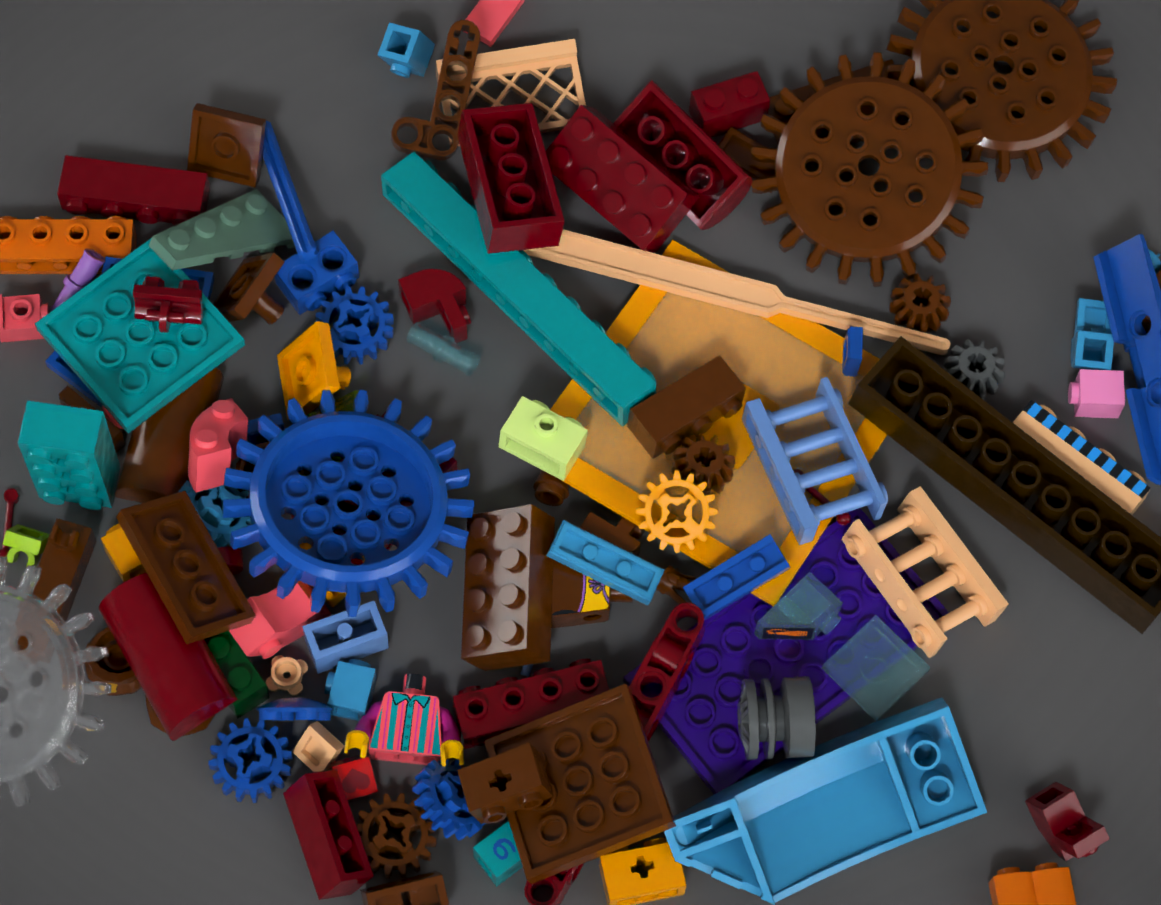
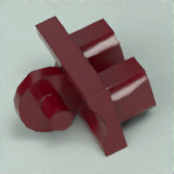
M147 276L142 285H134L135 319L158 321L161 333H168L171 323L202 324V290H199V283L196 280L184 279L182 282H179L178 288L165 287V281L160 277Z

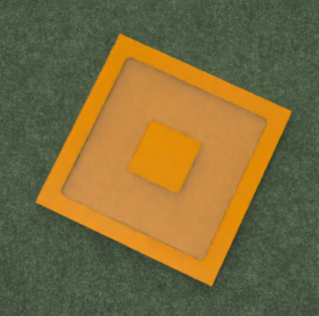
M674 240L671 241L662 254L663 256L728 272ZM640 285L606 331V335L615 344H622L628 350L631 359L640 368L645 367L653 374L656 380V393L719 355L746 387L741 409L729 418L724 416L719 418L703 434L705 440L708 441L716 435L718 446L729 444L730 451L728 455L734 456L735 465L732 469L734 473L732 481L729 484L725 483L724 490L720 494L712 489L710 492L714 493L716 498L709 502V507L718 508V514L711 515L708 519L713 521L716 526L714 529L705 528L703 530L707 536L705 542L696 537L693 539L695 547L693 550H690L686 543H682L680 551L712 570L771 534L791 568L752 591L751 594L775 607L833 517L820 521L812 542L802 545L798 544L743 424L742 415L746 402L760 398L765 410L769 409L771 412L816 398L815 395L820 379L828 376L832 387L837 388L841 393L845 415L868 463H870L887 437V434L848 403L859 382L880 359L863 349L862 362L857 376H844V373H842V359L845 338L819 323L782 313L764 318ZM572 379L550 410L564 418H574L588 430L583 451L563 482L638 526L639 523L645 520V516L636 514V508L645 507L646 504L638 498L639 494H650L651 491L647 486V482L650 480L658 485L661 483L659 474L662 472L665 473L668 479H673L674 474L671 472V466L674 462V452L668 455L662 453L652 459L627 427V424L622 427ZM822 411L778 425L775 432L779 441L788 443L831 428ZM694 434L688 437L693 441H696V436ZM838 443L790 457L792 469H800L804 474L845 461ZM850 474L813 487L832 502L847 497L856 481L853 475ZM672 486L666 488V490L671 494H684L688 488ZM805 490L804 495L809 505L813 504L815 507L822 505ZM655 499L651 508L654 522L662 516L661 506ZM687 499L678 506L670 503L668 505L671 509L670 514L664 523H667L676 516L684 519L686 517L683 513L684 508L690 499ZM699 499L692 506V515L700 523L703 508ZM649 528L644 529L649 533L651 532ZM670 528L666 534L682 536L688 534V532L683 528Z

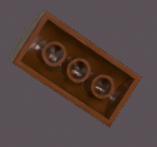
M214 368L132 431L115 491L116 498L144 503L178 493L185 482L189 481L190 430L196 418L219 399L224 376L218 368Z

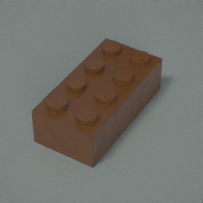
M533 504L473 514L472 518H467L469 536L466 544L461 659L484 671L550 662L553 559L546 555L554 539L555 518Z

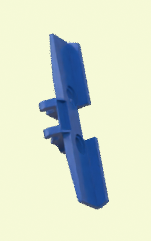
M1138 234L1107 251L1099 253L1093 258L1114 343L1123 344L1125 352H1129L1137 388L1127 389L1126 394L1146 477L1156 485H1161V289L1144 235ZM1149 316L1151 328L1146 334L1142 320Z

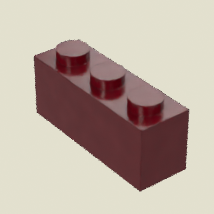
M336 769L304 774L283 795L318 898L323 900L352 895L374 875L338 771Z

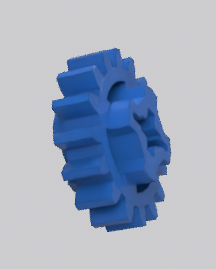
M347 286L345 295L340 296L339 293L333 291L332 303L325 300L321 302L323 312L316 313V321L329 323L330 326L336 314L339 316L338 321L334 322L333 328L330 329L335 358L340 354L343 355L344 364L348 365L351 357H356L359 365L364 363L365 355H369L375 360L377 359V348L385 351L388 349V341L385 338H393L394 333L391 325L394 324L393 314L388 313L389 304L387 301L378 304L379 293L375 291L368 297L365 294V287L361 286L358 294H353L350 286ZM379 322L378 330L372 337L370 331L376 328V323Z
M244 718L243 727L239 729L233 722L230 723L231 733L228 736L221 732L217 734L221 745L210 746L211 754L217 757L208 761L210 770L217 771L212 776L214 783L221 784L225 782L222 787V792L225 796L233 790L236 791L237 802H241L245 794L250 795L253 803H257L258 794L264 793L268 799L272 798L271 787L276 786L283 789L285 785L281 775L291 776L292 773L291 767L284 764L293 760L292 751L284 750L289 746L287 737L277 739L280 733L279 728L275 725L267 731L265 720H259L257 726L253 727L249 718ZM248 738V739L245 740L244 742H242V743H240V744H238V745H235V744H236L237 742H239L240 740H243V739ZM265 741L275 750L276 758H273L272 754L265 752ZM254 752H256L258 761H252L246 770L244 760H249L254 755ZM225 763L237 769L236 780L227 772ZM263 776H267L264 780L254 783V781L262 778Z
M434 759L415 776V780L418 783L412 787V791L420 795V797L414 801L415 806L423 807L425 812L422 813L421 818L423 820L430 818L433 822L431 827L433 831L439 827L442 828L444 837L447 839L455 834L458 841H461L466 836L471 838L486 823L481 824L469 813L457 771L461 769L459 760L456 759L450 764L447 759L446 766H442L441 759L438 762Z

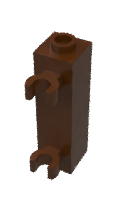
M56 518L9 640L18 659L30 664H38L39 661L51 663L97 542L92 528Z

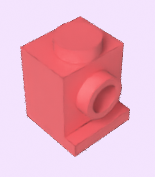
M0 294L1 343L44 339L37 331L35 323L49 314L50 308L48 303H42L40 294L3 297Z

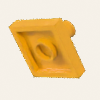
M316 321L277 354L287 420H289L287 415L288 400L295 398L303 407L305 414L308 415L320 405L323 390H330L333 395L339 389L344 390L350 384V369L345 366H336L329 323Z

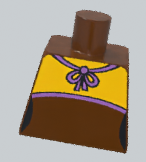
M553 560L551 628L606 622L609 620L610 602L632 603L631 597Z

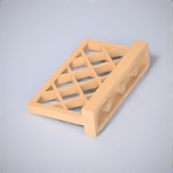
M575 39L479 53L476 56L471 83H478L476 86L470 85L471 93L468 96L466 108L475 95L491 104V107L504 106L501 104L502 100L510 90H513L526 99L524 104L532 103L547 114L542 122L538 124L540 133L562 130L570 120L556 112L565 98L576 104L578 108L580 105L586 106ZM443 59L436 60L435 72L437 83ZM452 65L446 71L447 76L453 81H461L466 77L465 69L459 65ZM571 67L573 79L566 89L549 79L556 69ZM542 71H548L545 75L541 73ZM530 73L540 80V83L531 95L515 84L523 74ZM513 76V78H512L511 80H508L507 78H505V77ZM496 79L506 86L496 100L480 90L487 80ZM545 84L561 94L552 108H549L535 98ZM573 87L575 88L576 96L570 93ZM451 99L442 101L444 115L452 116L451 107L457 110L455 115L459 112V106L455 101ZM551 117L554 118L555 120H557V121L548 122ZM448 136L449 144H450V148H451V147H452V141H451V139H450L449 136Z

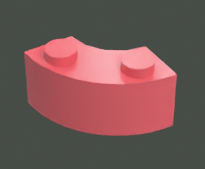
M232 398L215 401L212 406L208 407L196 418L191 427L188 478L195 493L223 486L226 468H230L231 462L238 458L236 456L238 441L240 438L247 441L248 417Z
M298 581L293 591L284 599L277 596V588L260 596L249 597L247 601L256 615L251 624L229 630V632L246 656L261 655L263 659H267L275 655L282 647L304 636L302 626L332 616L325 604L319 613L312 612L310 596L313 588L308 584Z

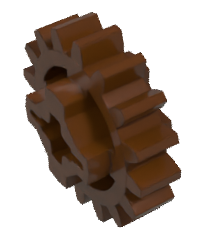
M387 793L384 794V803L381 805L373 799L369 801L370 813L361 810L358 813L359 819L363 824H356L359 835L362 836L360 838L368 861H372L371 869L373 874L380 868H383L386 879H390L393 871L398 870L403 879L406 878V868L411 867L418 873L421 871L419 860H431V853L426 848L436 847L437 839L429 836V834L435 832L431 829L433 822L426 823L428 819L423 820L421 818L422 813L425 811H418L419 807L414 804L417 798L411 801L410 804L405 803L404 793L399 794L397 801H391ZM390 813H403L406 815L404 817L391 815ZM376 822L379 829L378 834L372 838L373 841L369 842L371 827ZM387 826L394 833H401L403 846L396 839H389ZM420 830L421 839L419 845L414 850L411 839ZM384 856H398L400 859H387Z

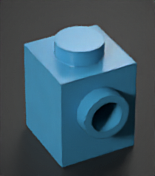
M389 22L378 56L391 66L390 71L396 75L409 78L411 74L424 77L435 43L420 30Z
M350 659L348 663L338 661L336 672L328 673L324 693L329 695L327 705L334 708L331 715L359 721L366 714V711L371 706L377 682L376 669L370 668L371 665L357 659Z

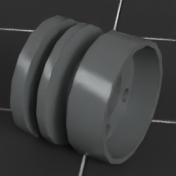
M784 677L781 682L780 695H774L769 678L761 679L760 696H757L754 680L743 679L741 694L737 704L739 738L744 747L746 760L758 759L759 742L763 744L765 758L772 759L775 753L776 741H782L787 758L813 757L815 752L816 723L814 696L810 677Z

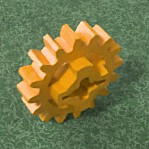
M675 470L673 479H668L665 473L662 472L659 474L661 483L656 485L650 480L647 482V486L651 491L650 494H639L638 498L646 503L645 507L636 508V514L645 516V520L638 525L639 529L649 528L651 532L647 540L650 542L656 537L661 540L659 549L664 550L668 543L673 544L675 553H679L682 543H686L688 548L693 550L695 548L693 539L697 537L705 542L707 536L703 530L705 528L714 529L716 526L713 521L708 519L709 516L718 514V508L709 507V502L713 501L716 496L714 493L705 495L703 490L706 488L707 482L704 480L696 485L693 483L694 473L690 472L686 479H681L679 470ZM682 486L689 490L684 494H671L666 488ZM654 499L661 506L662 516L656 522H654L651 512ZM687 499H690L684 508L683 513L686 516L684 519L676 516L667 523H664L670 514L671 509L668 506L670 503L678 506ZM699 499L703 508L700 523L692 515V506ZM670 528H683L688 534L673 536L666 534V532Z

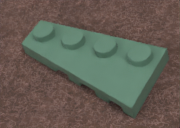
M257 189L153 235L149 243V247L171 270L213 263L217 257L241 258L244 252L259 250L260 254L273 252L276 246L286 245L288 249L295 247L285 218Z

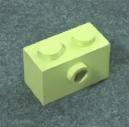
M522 396L500 430L498 447L564 481L585 448L588 430L574 418H564L551 411L543 402L538 400L531 401Z

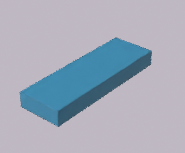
M565 520L561 522L546 555L645 605L651 602L665 570Z

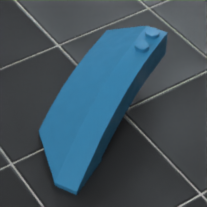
M941 697L815 746L813 757L788 758L753 774L673 817L676 827L668 829L664 833L676 862L687 867L696 868L709 874L712 878L737 889L746 890L759 896L762 900L775 905L776 902L848 867L915 839L985 814L987 810L950 708Z

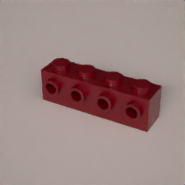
M586 658L572 662L569 668L557 671L554 668H543L535 671L532 677L520 680L517 677L503 678L495 683L496 686L481 689L480 686L466 687L459 691V695L453 696V708L465 750L485 745L484 741L606 692L609 690L601 660L591 662V659Z

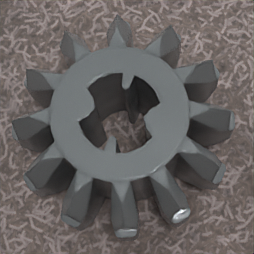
M968 338L964 341L963 348L958 345L952 347L951 356L945 358L943 366L949 374L984 400L986 392L994 395L998 391V384L1003 383L1005 372L1002 369L1005 366V358L996 357L998 353L997 346L987 350L984 348L986 345L984 339L980 340L977 346H974Z

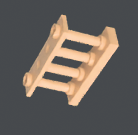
M920 486L910 491L897 509L900 515L870 531L866 529L860 519H857L851 524L841 540L844 542L848 553L858 561L908 629L914 643L924 651L928 658H931L948 639L944 634L946 631L973 616L977 617L982 625L986 627L997 620L1009 603ZM907 527L911 528L922 544L890 561L877 543ZM928 557H932L944 574L912 591L900 575V572ZM951 586L955 587L966 603L934 621L922 602Z

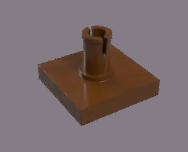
M197 103L192 113L187 171L207 173L208 177L255 188L260 179L266 119Z
M275 253L244 259L213 305L228 322L243 320L251 310H254L266 323L272 325L283 314L285 307L275 301L265 290L285 261Z

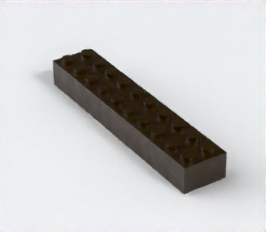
M900 336L859 382L848 404L1143 634L1161 612V537Z

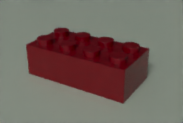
M526 103L462 110L457 137L487 253L559 246L565 220L533 104Z
M580 105L546 150L551 173L643 251L656 253L700 197L592 107Z

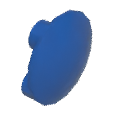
M290 697L265 703L256 710L259 712V720L331 721V713L334 711V708L310 698Z

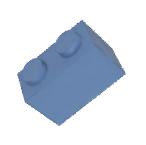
M375 601L360 605L356 617H348L347 611H343L302 626L305 642L317 674L336 668L338 661L348 663L350 659L358 660L389 648L388 635Z

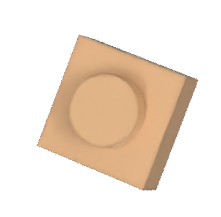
M316 721L308 726L292 750V753L313 772L329 771L331 762L336 760L345 745L320 722Z

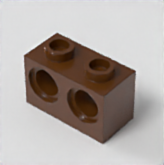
M437 871L360 889L364 905H449L443 875Z

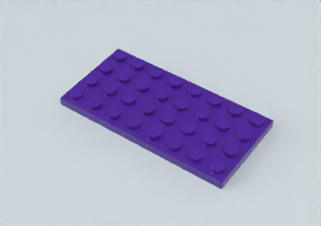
M861 508L848 512L851 515V521L846 526H842L836 521L826 528L775 607L749 593L704 621V636L658 726L713 794L743 780L769 760L765 758L762 742H759L758 759L746 760L744 747L739 738L737 704L741 694L743 679H753L757 696H760V685L763 678H769L773 694L780 695L781 682L784 677L809 676L812 683L815 723L817 724L918 648L908 629L858 561L848 553L844 542L841 540L851 524L857 519H860L868 531L876 527ZM887 539L877 543L890 561L900 556ZM911 567L900 572V575L912 591L924 585V582ZM935 596L922 602L934 621L949 613ZM698 623L689 628L687 631L695 629ZM764 628H814L811 639H762ZM640 665L623 677L625 684L630 686ZM649 683L642 689V694L653 698L658 696L663 688L657 683ZM776 741L774 755L783 749L782 741Z

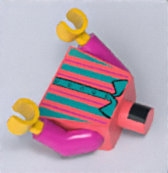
M419 674L404 675L402 692H385L383 700L374 702L366 711V714L358 721L355 729L346 735L344 753L348 754V750L351 748H358L361 750L360 758L366 757L368 749L371 760L427 765L434 759L437 762L441 759V765L446 766L447 759L456 758L459 760V765H464V751L460 731L450 711L445 707L439 706V697L425 695L427 678Z

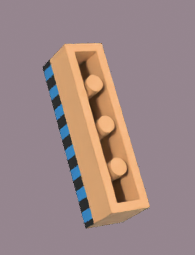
M1031 400L1013 421L1016 426L1131 515L1143 503L1151 488L1146 485L1142 476L1134 471H1127L1116 462L1111 453L1102 448L1098 449L1089 443L1080 430L1072 426L1068 427L1058 420L1055 413L1047 406L1038 405Z

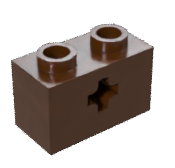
M530 742L457 770L469 813L481 824L500 822L506 818V814L519 809H534L540 806L543 800L553 797L541 754Z

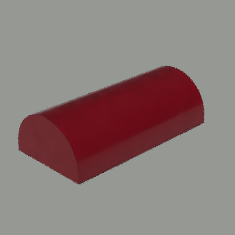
M652 80L613 123L700 196L686 215L701 230L709 229L726 218L740 204L751 188L752 178Z
M147 572L120 584L101 601L99 611L170 740H177L238 700L205 640L202 639L186 645Z

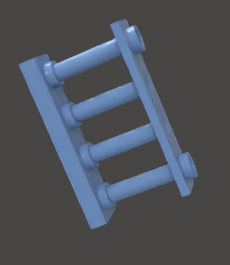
M828 376L820 379L815 395L816 398L771 412L769 409L765 410L761 399L758 398L746 402L742 415L743 424L799 545L813 541L822 520L865 506L868 507L873 520H879L888 503L885 486L882 482H877L845 415L841 393L837 388L832 387ZM822 411L831 428L788 443L779 441L775 432L778 425ZM838 443L845 461L802 475L798 472L794 473L790 464V457ZM850 474L853 475L860 490L859 493L816 507L813 504L809 505L804 495L807 488Z

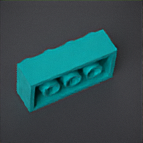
M27 400L18 445L39 498L55 505H62L65 501L79 503L81 507L90 510H99L101 507L112 508L121 466L104 412Z

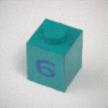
M509 821L473 847V857L496 887L523 867Z

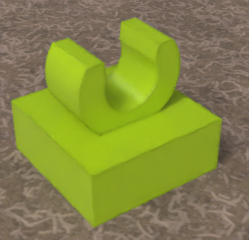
M19 524L6 530L3 545L12 547L7 555L8 562H16L19 552L22 551L28 556L26 568L32 569L38 564L39 555L44 552L50 534Z

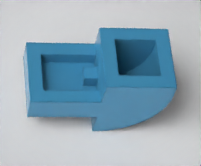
M1079 298L1076 308L1074 336L1071 339V367L1087 370H1111L1114 341L1104 301Z

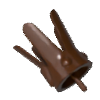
M670 564L664 570L656 590L660 591L661 594L670 596L678 604L687 603L675 590L678 589L685 592L683 587L691 582L687 579L695 580L697 578L681 573L678 568H674Z

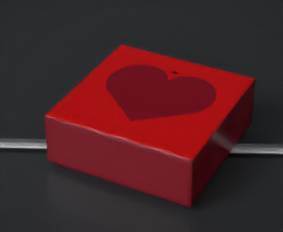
M368 752L365 758H360V755L331 762L332 770L337 769L347 800L378 792Z

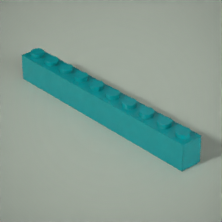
M412 152L381 175L383 196L622 427L628 422L631 408L656 394V380L653 374L645 367L640 368L631 359L628 350L622 344H615L606 335L604 328L598 321L590 320L582 312L581 307L571 296L566 297L557 288L555 281L547 273L542 274L533 265L531 258L526 252L517 250L487 253L476 206L474 204L470 205L465 201L459 189L452 182L447 183L443 180L429 160H423L415 152Z

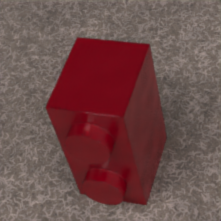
M754 71L691 91L689 113L691 118L712 138L727 133L730 127L737 130L761 122L763 115H768L770 98L758 71Z

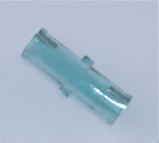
M416 322L408 333V343L414 344L432 354L433 360L439 363L446 362L463 371L468 376L472 375V370L475 371L479 365L481 356L454 342V338L448 334L442 336L420 322Z

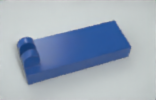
M769 534L685 585L683 589L692 604L701 609L705 621L791 567L773 537Z

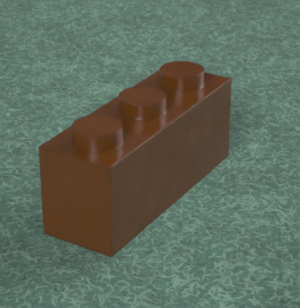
M719 355L631 408L627 427L652 459L662 453L666 455L671 454L677 447L682 445L686 437H690L693 434L697 437L700 432L704 434L711 428L713 422L723 416L729 418L735 415L742 407L746 387Z

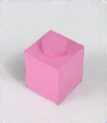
M1080 369L1075 381L1070 382L1068 388L1069 404H1074L1075 417L1119 418L1125 406L1124 371Z

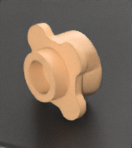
M275 656L271 660V676L266 679L267 688L273 692L284 690L288 691L292 696L299 695L303 690V685L301 684L302 677L308 671L307 663L302 659L296 661L291 657ZM288 672L291 674V676L289 678H284V673Z

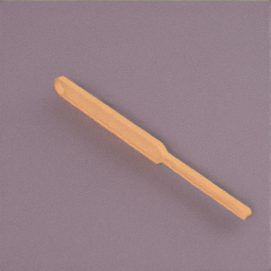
M564 229L562 230L559 246L523 250L532 257L764 318L782 313L843 330H848L850 326L863 327V335L895 343L902 336L917 349L938 355H946L951 346L950 341L943 337L784 296L777 285Z

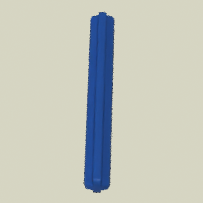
M266 120L262 152L265 165L299 259L302 261L315 259L318 251L272 124Z

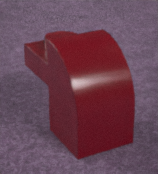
M425 269L398 279L399 295L413 324L440 314L454 344L467 339V325L471 324V320L464 306L466 304V288L459 278L445 270Z
M1058 782L1052 783L1025 800L1037 828L1053 851L1066 862L1073 857L1079 859L1092 855L1101 844L1110 839L1103 825L1085 816L1074 790Z

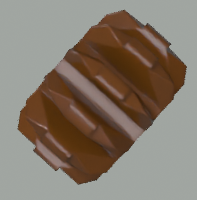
M919 273L914 275L912 282L904 277L900 281L899 288L895 287L890 296L893 301L890 302L889 311L892 314H896L894 318L895 325L905 323L907 324L906 328L912 330L917 328L918 331L924 333L927 332L928 328L934 332L939 330L941 322L947 321L950 313L947 308L950 307L951 298L944 295L946 290L945 284L934 286L933 275L927 278V281H922Z
M700 432L696 437V441L686 437L682 442V447H677L674 450V462L671 466V472L674 474L675 470H679L681 479H686L690 472L694 473L693 483L698 485L704 480L707 482V486L703 490L705 495L710 493L711 489L720 494L724 490L725 483L729 484L732 481L734 475L732 469L735 465L734 456L728 455L730 451L729 444L718 446L716 435L708 441L705 440Z

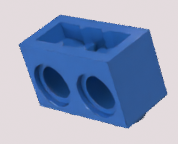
M334 230L315 241L318 251L315 259L302 261L299 259L298 253L285 260L274 277L276 285L299 315L307 310L314 311L320 308L321 302L323 300L326 301L333 291L344 292L347 286L351 288L359 278L358 262ZM332 262H336L342 265L340 268L335 270H330L325 267L326 265ZM302 281L311 283V286L305 289L295 287L297 283Z

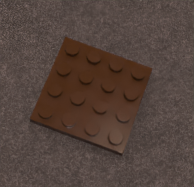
M627 684L484 741L489 758L530 742L541 754L553 797L543 800V803L534 809H519L507 814L526 879L531 884L676 827L635 701Z

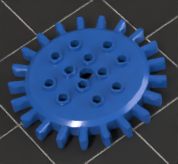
M323 390L320 401L322 414L307 417L303 407L293 398L288 400L287 415L292 425L285 430L278 427L266 415H262L259 418L258 432L270 442L265 449L241 438L238 441L236 456L255 465L254 471L252 473L226 468L224 486L247 490L250 493L249 498L223 500V518L250 517L252 525L232 531L230 544L234 550L259 542L264 551L250 560L249 573L254 578L274 564L285 571L280 577L277 586V596L284 599L293 591L296 583L301 581L314 587L310 596L312 612L319 613L325 604L327 591L346 593L345 608L348 617H356L361 603L360 593L376 590L379 603L387 613L393 611L395 604V592L391 585L402 580L419 599L426 596L428 583L417 571L424 563L445 577L451 573L453 560L437 550L436 547L439 541L462 549L466 547L469 532L445 524L446 517L472 518L474 500L448 498L447 490L467 487L470 472L467 468L442 473L439 464L454 457L456 444L451 439L429 450L422 441L428 437L431 431L432 419L426 415L409 431L398 425L397 422L401 416V400L395 398L387 407L386 414L382 418L367 413L369 400L365 390L358 391L354 400V411H336L335 399L331 391ZM334 456H339L344 460L342 462L333 461L331 458ZM307 470L310 472V475L302 476L298 472ZM385 471L392 472L394 476L386 477L382 473ZM352 485H357L361 488V490L353 491L350 490L349 487ZM324 499L328 504L322 506L318 505L315 501ZM342 500H351L357 504L358 509L354 512L346 513L341 511L337 504ZM403 500H407L411 502L412 505L406 507L402 506L400 502ZM289 513L292 514L294 518L291 520H286L282 517V515ZM373 514L378 516L379 519L372 521L366 516ZM342 529L346 533L343 535H337L333 532V530ZM308 543L312 548L305 550L300 548L299 545ZM387 544H393L397 547V549L390 551L387 550L384 546ZM358 558L361 559L364 563L361 565H355L351 562V560Z

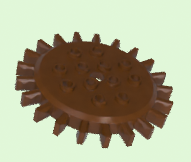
M919 0L931 12L927 18L906 7L902 9L897 22L916 32V39L912 40L891 34L886 50L909 56L910 59L915 61V76L911 80L910 86L923 92L931 80L940 74L945 78V85L942 93L933 101L942 111L966 96L971 97L974 101L973 104H969L967 112L962 117L951 122L956 134L965 133L971 129H982L983 141L975 146L962 148V150L968 152L965 161H980V156L995 159L997 182H1005L1011 169L1010 159L1023 158L1026 171L1031 180L1039 178L1043 170L1042 162L1038 155L1041 152L1048 150L1062 169L1069 165L1073 156L1062 142V139L1067 135L1086 149L1092 145L1096 135L1078 120L1081 115H1084L1101 123L1106 122L1112 109L1090 100L1089 97L1091 92L1112 94L1117 85V78L1093 75L1092 66L1109 63L1114 55L1112 47L1088 50L1085 40L1092 38L1097 33L1101 22L1097 18L1076 27L1068 16L1074 13L1079 0H1065L1060 7H1057L1048 0ZM986 12H994L997 18H990ZM957 26H965L968 31L961 32L957 29ZM1034 26L1043 27L1045 32H1037ZM1004 40H1012L1015 46L1010 47L1006 45ZM975 54H982L986 60H978ZM1052 55H1060L1063 61L1055 60ZM997 61L1007 62L1012 72L1000 74L995 70L994 63ZM903 64L888 65L885 78L898 80ZM945 68L954 69L956 74L949 75L946 73ZM1023 68L1031 69L1033 75L1025 74ZM993 83H1001L1004 89H996ZM1041 97H1048L1052 103L1045 104L1042 102ZM1018 111L1022 118L1013 117L1011 112Z
M874 52L869 65L870 76L854 78L851 71V62L847 55H841L838 59L837 70L842 81L827 86L821 74L812 66L807 69V80L815 94L805 102L786 87L780 91V99L783 104L795 112L788 123H784L773 116L763 115L761 127L767 132L781 137L778 149L764 146L752 147L751 158L758 162L774 163L776 175L752 180V193L763 194L770 191H778L781 203L764 210L760 214L763 225L775 223L783 217L787 216L794 228L785 234L779 242V248L784 253L793 249L803 238L815 246L807 258V271L815 272L820 267L824 256L828 253L842 259L837 270L839 284H847L851 277V268L854 261L869 262L871 265L870 279L874 287H880L884 278L882 261L898 258L903 274L908 280H911L916 275V264L910 255L914 250L923 246L929 252L931 258L938 263H942L946 259L944 247L934 238L942 227L963 239L969 234L970 228L965 222L955 218L951 213L956 203L970 208L982 207L984 196L960 187L963 176L980 177L987 175L988 162L979 160L962 161L961 149L977 145L983 141L984 135L982 129H971L965 133L956 134L951 122L962 117L967 112L969 103L964 98L954 102L949 108L942 111L933 101L942 93L945 78L939 74L931 80L926 90L921 92L909 85L915 76V61L912 59H908L901 68L899 79L894 80L881 76L884 67L882 54ZM864 105H871L874 108V112L871 115H865L861 112V108ZM898 115H905L909 121L905 125H899L896 123L895 118ZM820 128H825L829 131V135L822 139L817 137L816 131ZM854 138H860L864 145L856 149L850 145V142ZM889 148H894L898 151V156L890 159L886 157L885 151ZM872 158L876 160L879 164L877 173L871 176L862 174L859 171L858 165L863 159ZM923 158H929L933 165L928 169H924L920 166L919 162ZM810 161H814L819 165V168L814 172H809L805 168V165ZM848 171L852 173L853 179L849 182H843L839 177L840 174ZM882 181L887 184L888 188L884 192H878L875 190L874 185ZM915 191L919 192L922 195V200L912 202L908 197L909 194ZM832 205H839L843 211L840 215L834 216L830 214L829 208ZM867 215H873L876 217L877 223L873 226H868L864 223L863 219Z

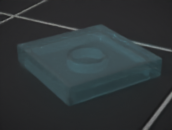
M875 615L823 664L822 669L877 721L930 670V666Z

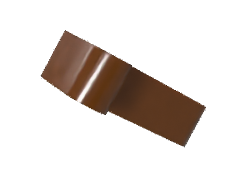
M459 20L450 27L430 121L403 117L394 123L391 131V141L398 151L406 154L415 152L420 157L434 160H447L455 154L459 144L457 135L462 110H466L480 41V31L473 22ZM461 31L468 32V38L471 39L466 43L464 56L457 55L459 39L454 37L460 36ZM452 65L462 66L466 71V77L461 81H453L447 76V69ZM447 99L455 101L459 106V112L454 116L444 115L439 108L442 101ZM403 127H411L416 131L417 139L413 143L405 144L398 139L397 132ZM438 134H445L451 139L452 147L446 151H439L433 146L432 139Z

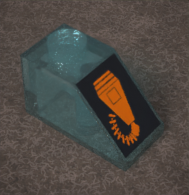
M809 572L757 622L754 634L759 639L813 640L820 632L827 635L841 620V617L838 615L843 602Z

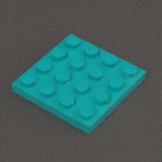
M152 238L35 323L37 331L127 433H130L245 346L244 338L203 293L202 324L171 323L169 332L161 333L158 321L135 319L134 285H142L147 276L160 277L165 281V287L178 288L179 282H182L184 279L190 280L181 269L171 270L149 247Z

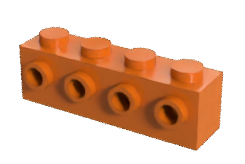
M12 216L0 217V274H72L86 248L96 251L104 258L107 256L123 259L136 249L137 234L133 219H126L121 216H111L107 219H90L84 216H75L71 219H54L48 216H39L34 219H17ZM103 265L100 267L97 274H102Z

